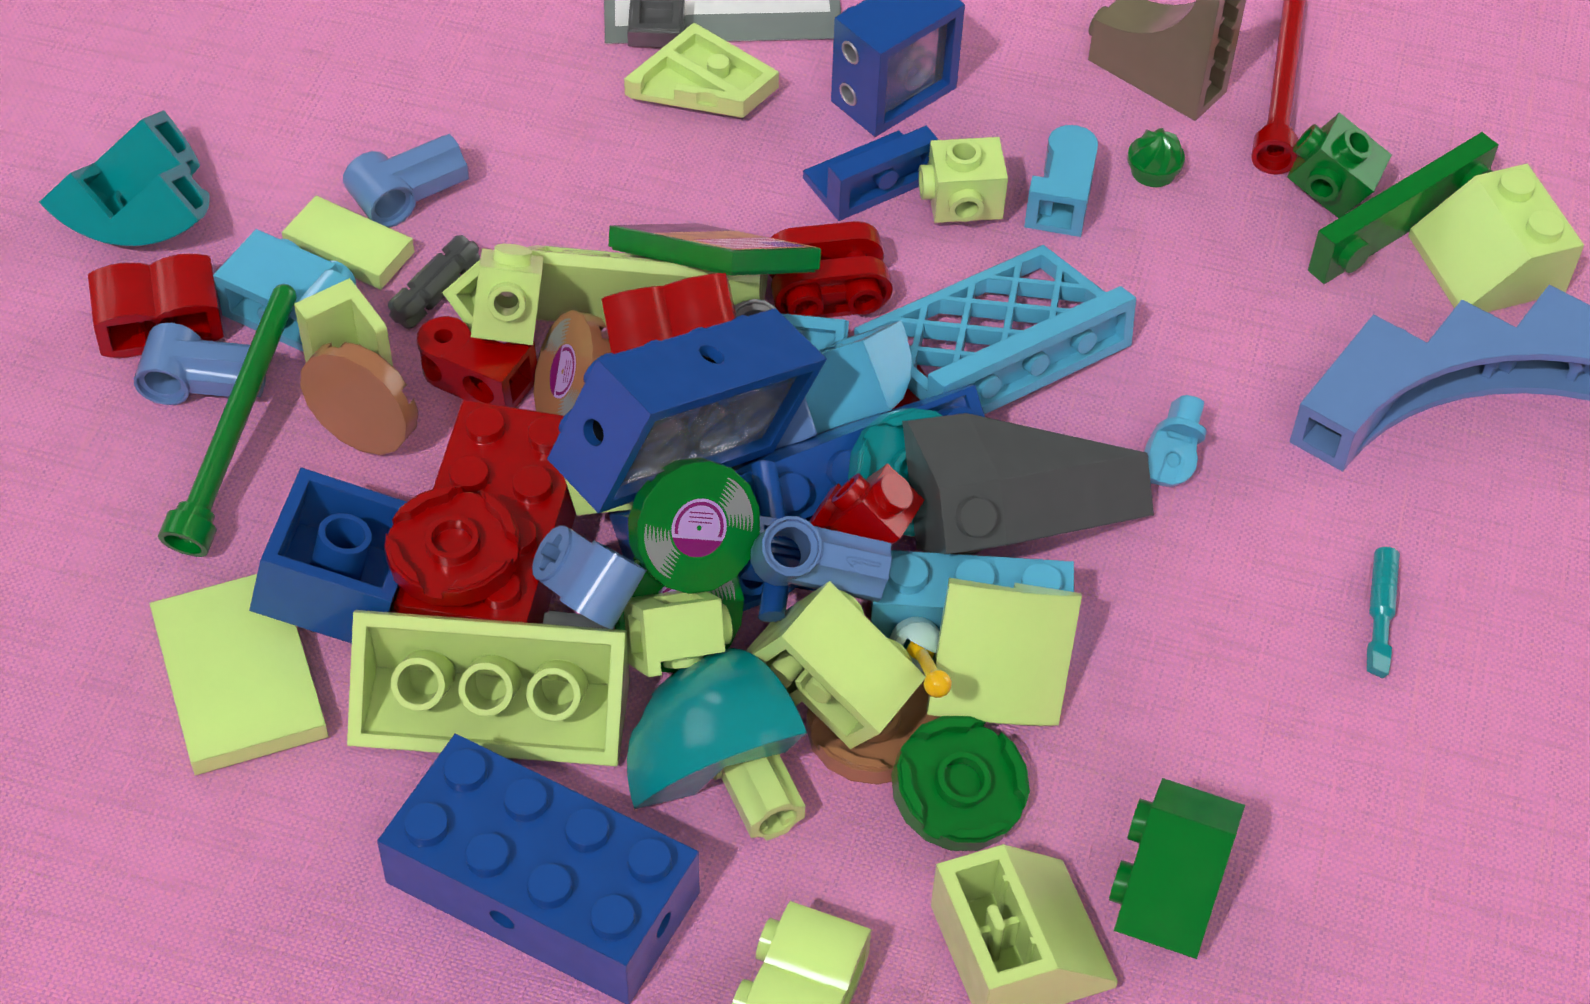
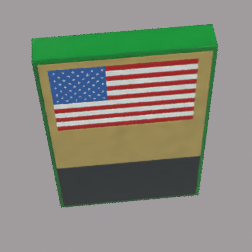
M699 223L610 225L608 246L612 247V250L707 271L726 273V275L730 276L815 272V270L820 269L821 248Z

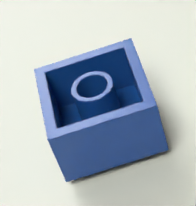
M300 467L260 559L249 611L352 644L353 612L355 610L392 613L394 609V603L400 586L394 581L387 562L385 540L386 533L388 536L393 526V517L399 508L407 502Z

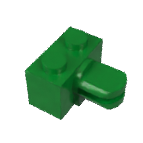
M1162 778L1153 802L1140 798L1127 836L1128 840L1140 843L1134 864L1121 860L1109 896V901L1121 904L1114 931L1197 959L1245 805Z

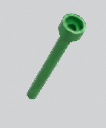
M288 284L276 286L271 293L187 501L179 502L176 509L169 510L158 534V539L165 546L176 552L194 557H204L209 552L217 532L213 524L215 515L211 511L297 298L296 291Z

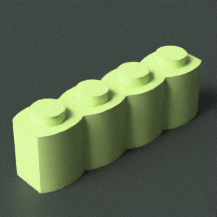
M790 901L780 921L773 918L767 920L756 950V959L764 963L754 982L747 979L741 981L732 1004H850L869 955L872 929Z

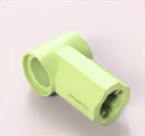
M780 754L726 766L713 778L714 780L722 778L751 838L761 837L767 841L788 833L797 822L805 818L806 806Z

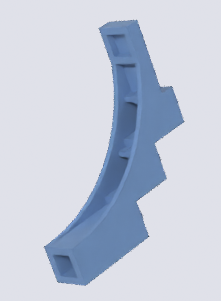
M1548 285L1518 326L1515 327L1461 300L1428 342L1373 314L1300 403L1290 443L1343 472L1370 442L1387 429L1410 416L1438 405L1465 398L1520 393L1557 395L1590 401V305Z

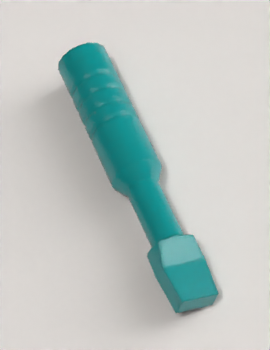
M1380 547L1374 552L1369 614L1374 621L1372 642L1367 646V672L1382 679L1389 675L1392 647L1388 645L1390 620L1393 619L1396 612L1400 559L1398 550L1391 547Z

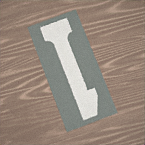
M604 0L605 44L628 43L627 30L630 0ZM685 0L684 30L691 24L696 23L725 41L834 39L835 17L841 14L840 0Z

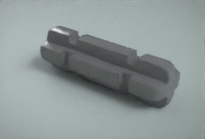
M463 235L455 236L442 249L445 255L438 253L407 283L410 290L402 288L389 301L388 307L391 311L389 315L395 323H400L406 329L415 327L428 314L424 308L427 310L433 309L445 297L442 292L460 277L459 273L463 275L480 260L478 245L474 241H469Z

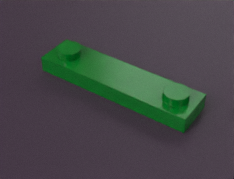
M1480 132L1318 231L1308 271L1323 284H1326L1345 271L1347 273L1356 271L1365 263L1369 256L1410 232V229L1474 176L1493 172L1491 166L1499 144L1483 132Z

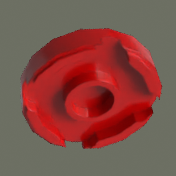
M443 486L422 492L399 508L392 519L393 526L388 536L386 533L385 553L394 581L409 596L433 606L461 607L487 599L507 584L519 565L520 532L512 510L495 495L480 490V495L473 492H464L463 486Z

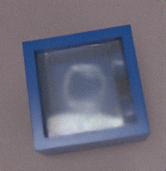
M864 0L856 6H851L835 17L831 102L870 134L877 137L956 89L965 4L960 0Z

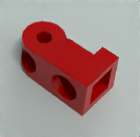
M450 316L436 317L428 320L420 327L417 333V345L420 351L423 375L427 382L436 388L466 401L516 408L534 386L537 365L534 341L533 345L511 342L503 344L496 340L473 338L466 323Z

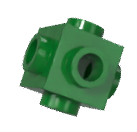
M1339 112L1322 128L1313 124L1302 134L1293 148V152L1298 156L1287 178L1337 218H1340L1375 191L1392 154Z

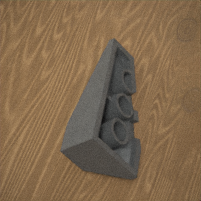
M969 413L902 421L909 485L924 499V502L913 518L917 550L941 554L959 553L1005 546L1154 515L1148 453Z

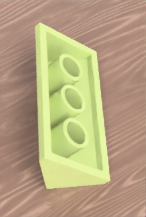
M543 245L527 247L532 251V255L543 256L542 279L536 320L556 321L561 314L576 310L602 318L606 325L601 298L627 290L664 286L690 277L717 273L629 253ZM768 274L727 275L734 305L752 299L765 300Z
M355 610L353 612L347 746L441 753L456 733L505 758L618 766L630 684L627 630Z

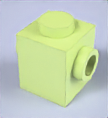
M497 244L494 250L482 248L471 337L533 345L542 279L543 256L532 255V251L529 248L516 244Z

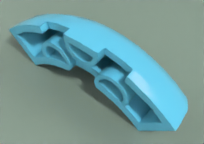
M902 321L836 341L835 345L819 350L827 360L805 396L817 434L891 411L903 399L911 379L912 356Z

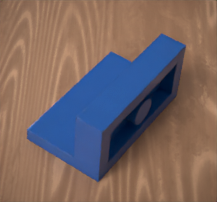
M927 125L904 135L898 130L803 170V179L835 218L841 221L918 188L919 166L928 165L930 141L939 139Z

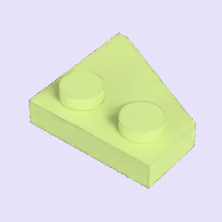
M693 23L624 78L625 95L636 100L744 118L779 88V71L700 25Z

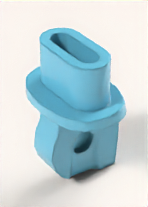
M1190 395L1180 396L1171 403L1167 419L1156 425L1144 452L1148 453L1151 484L1175 487L1193 475L1198 461L1197 445L1205 440L1207 433L1206 428L1199 424L1205 404L1202 399Z

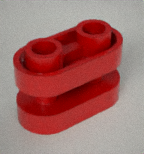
M853 221L793 227L781 230L770 237L821 248L820 269L815 270V272L769 274L773 279L771 289L775 307L781 314L823 318L856 314L866 315L881 308L891 298L893 292L888 268L883 262L884 252L880 236L874 226L865 222Z

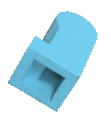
M1065 125L1051 132L1047 144L1044 177L1032 176L1025 228L1081 237L1098 150V139L1087 128L1077 125Z

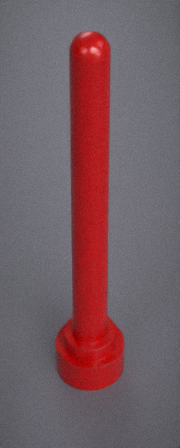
M1283 0L1267 125L1256 133L1253 140L1252 162L1256 168L1268 174L1277 175L1290 171L1298 156L1293 152V148L1299 139L1290 127L1305 0Z

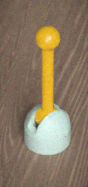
M910 617L896 625L890 639L895 640L902 646L907 638L911 640L906 650L911 657L912 663L926 676L924 679L925 691L934 698L944 697L951 690L952 681L950 676L945 671L938 670L934 663L940 631L932 621L926 618Z

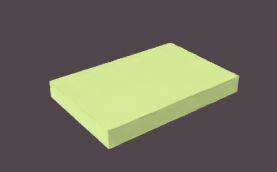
M257 574L149 603L195 776L329 737L297 626L249 611Z

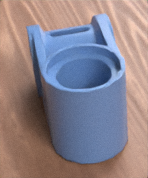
M562 525L553 528L545 536L536 551L532 565L535 579L559 595V600L562 603L611 630L614 629L647 571L611 548L595 540L591 543L574 530Z

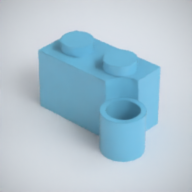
M258 229L252 232L213 275L222 316L253 330L258 328L273 289L280 284H288L294 288L297 295L295 303L349 278L356 285L355 276L342 263L334 260L328 261L301 249L288 239H278ZM293 306L280 342L303 352L295 307Z

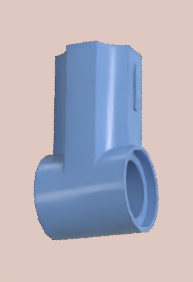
M450 134L443 135L389 159L381 152L371 151L363 153L347 166L343 174L345 188L370 220L388 228L405 221L413 212L416 201L469 179L468 165L463 158L460 146Z
M175 323L158 324L149 331L134 376V386L137 392L144 398L163 405L182 403L188 398L189 393L229 397L250 345L201 340L198 334L183 325ZM266 377L263 380L257 397L262 396L266 382Z
M785 516L775 520L755 539L751 548V564L755 573L764 582L774 586L795 584L818 589L830 581L838 590L844 591L852 597L874 602L882 599L892 562L891 543L815 527L809 521L798 516ZM786 536L798 545L801 560L797 567L783 566L774 559L771 552L773 537Z

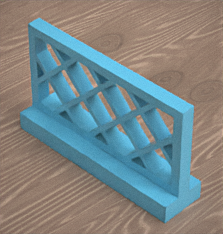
M1041 245L855 327L854 335L902 321L907 337H914L913 344L909 345L912 358L911 379L907 389L920 400L967 385H975L985 415L1131 346L1136 297L1122 286L1108 292L1103 291L1045 245ZM1041 268L1054 278L1055 281L1021 277ZM984 293L1009 295V301L975 299V297ZM1018 296L1052 299L1051 306L1020 304L1016 302ZM1059 300L1084 302L1071 309L1058 307ZM939 313L962 316L961 324L930 321L927 319ZM971 317L1005 320L1003 328L969 324ZM1013 321L1037 323L1025 330L1012 329ZM923 338L955 341L957 343L955 350L922 347ZM965 343L990 345L977 352L964 351ZM917 365L942 368L929 373L927 378L917 369Z

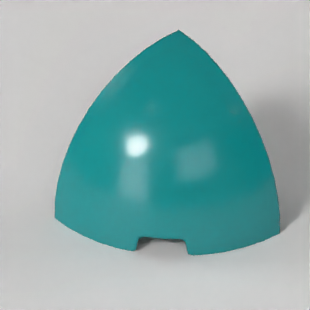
M163 110L141 119L95 163L69 173L39 203L62 224L88 238L114 245L140 246L165 241L189 229L206 215L209 208L210 195L208 191L201 188L192 178L193 174L200 167V163L182 132Z
M725 649V652L703 656L701 660L692 666L677 670L651 694L652 698L647 704L641 720L633 729L629 740L627 777L634 809L696 795L724 767L786 753L807 734L801 716L786 688L762 660L742 649Z

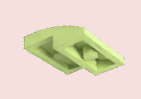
M949 578L934 663L938 670L945 671L950 676L952 686L949 693L944 697L934 698L930 695L928 696L927 715L939 717L971 716L983 722L999 724L1059 725L1082 594L1014 583V588Z

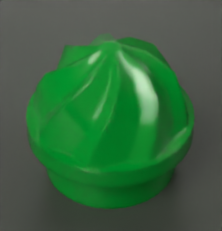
M1159 128L1154 132L1146 129L1142 137L1137 138L1130 145L1127 155L1132 176L1139 183L1149 187H1163L1170 184L1182 170L1185 160V154L1177 135L1168 131L1165 132L1163 128Z

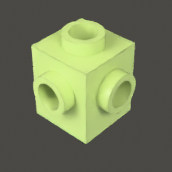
M1000 137L931 140L928 165L919 166L918 178L921 200H930L934 223L1003 219L1008 175Z

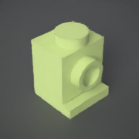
M680 591L631 597L624 609L628 642V664L648 677L662 675L661 662H663V666L666 668H688L701 660L703 655L725 652V645L730 644L732 640V622L729 611L722 604L721 598L709 592L687 594Z

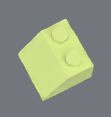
M1528 163L1474 176L1410 229L1408 235L1454 308L1461 300H1464L1486 312L1538 300L1548 285L1566 293L1584 248L1583 242Z

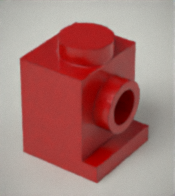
M887 463L867 479L858 473L843 486L838 483L831 488L809 522L815 527L884 541L892 545L901 539L924 499L909 485L905 478L899 475Z

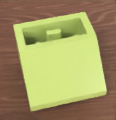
M1003 844L936 864L931 908L971 1004H1066L1116 988L1117 978L1063 860Z

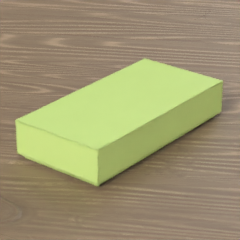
M317 195L282 231L283 239H288L301 249L328 261L334 260L342 263L353 273L356 279L380 290L414 254L413 238Z

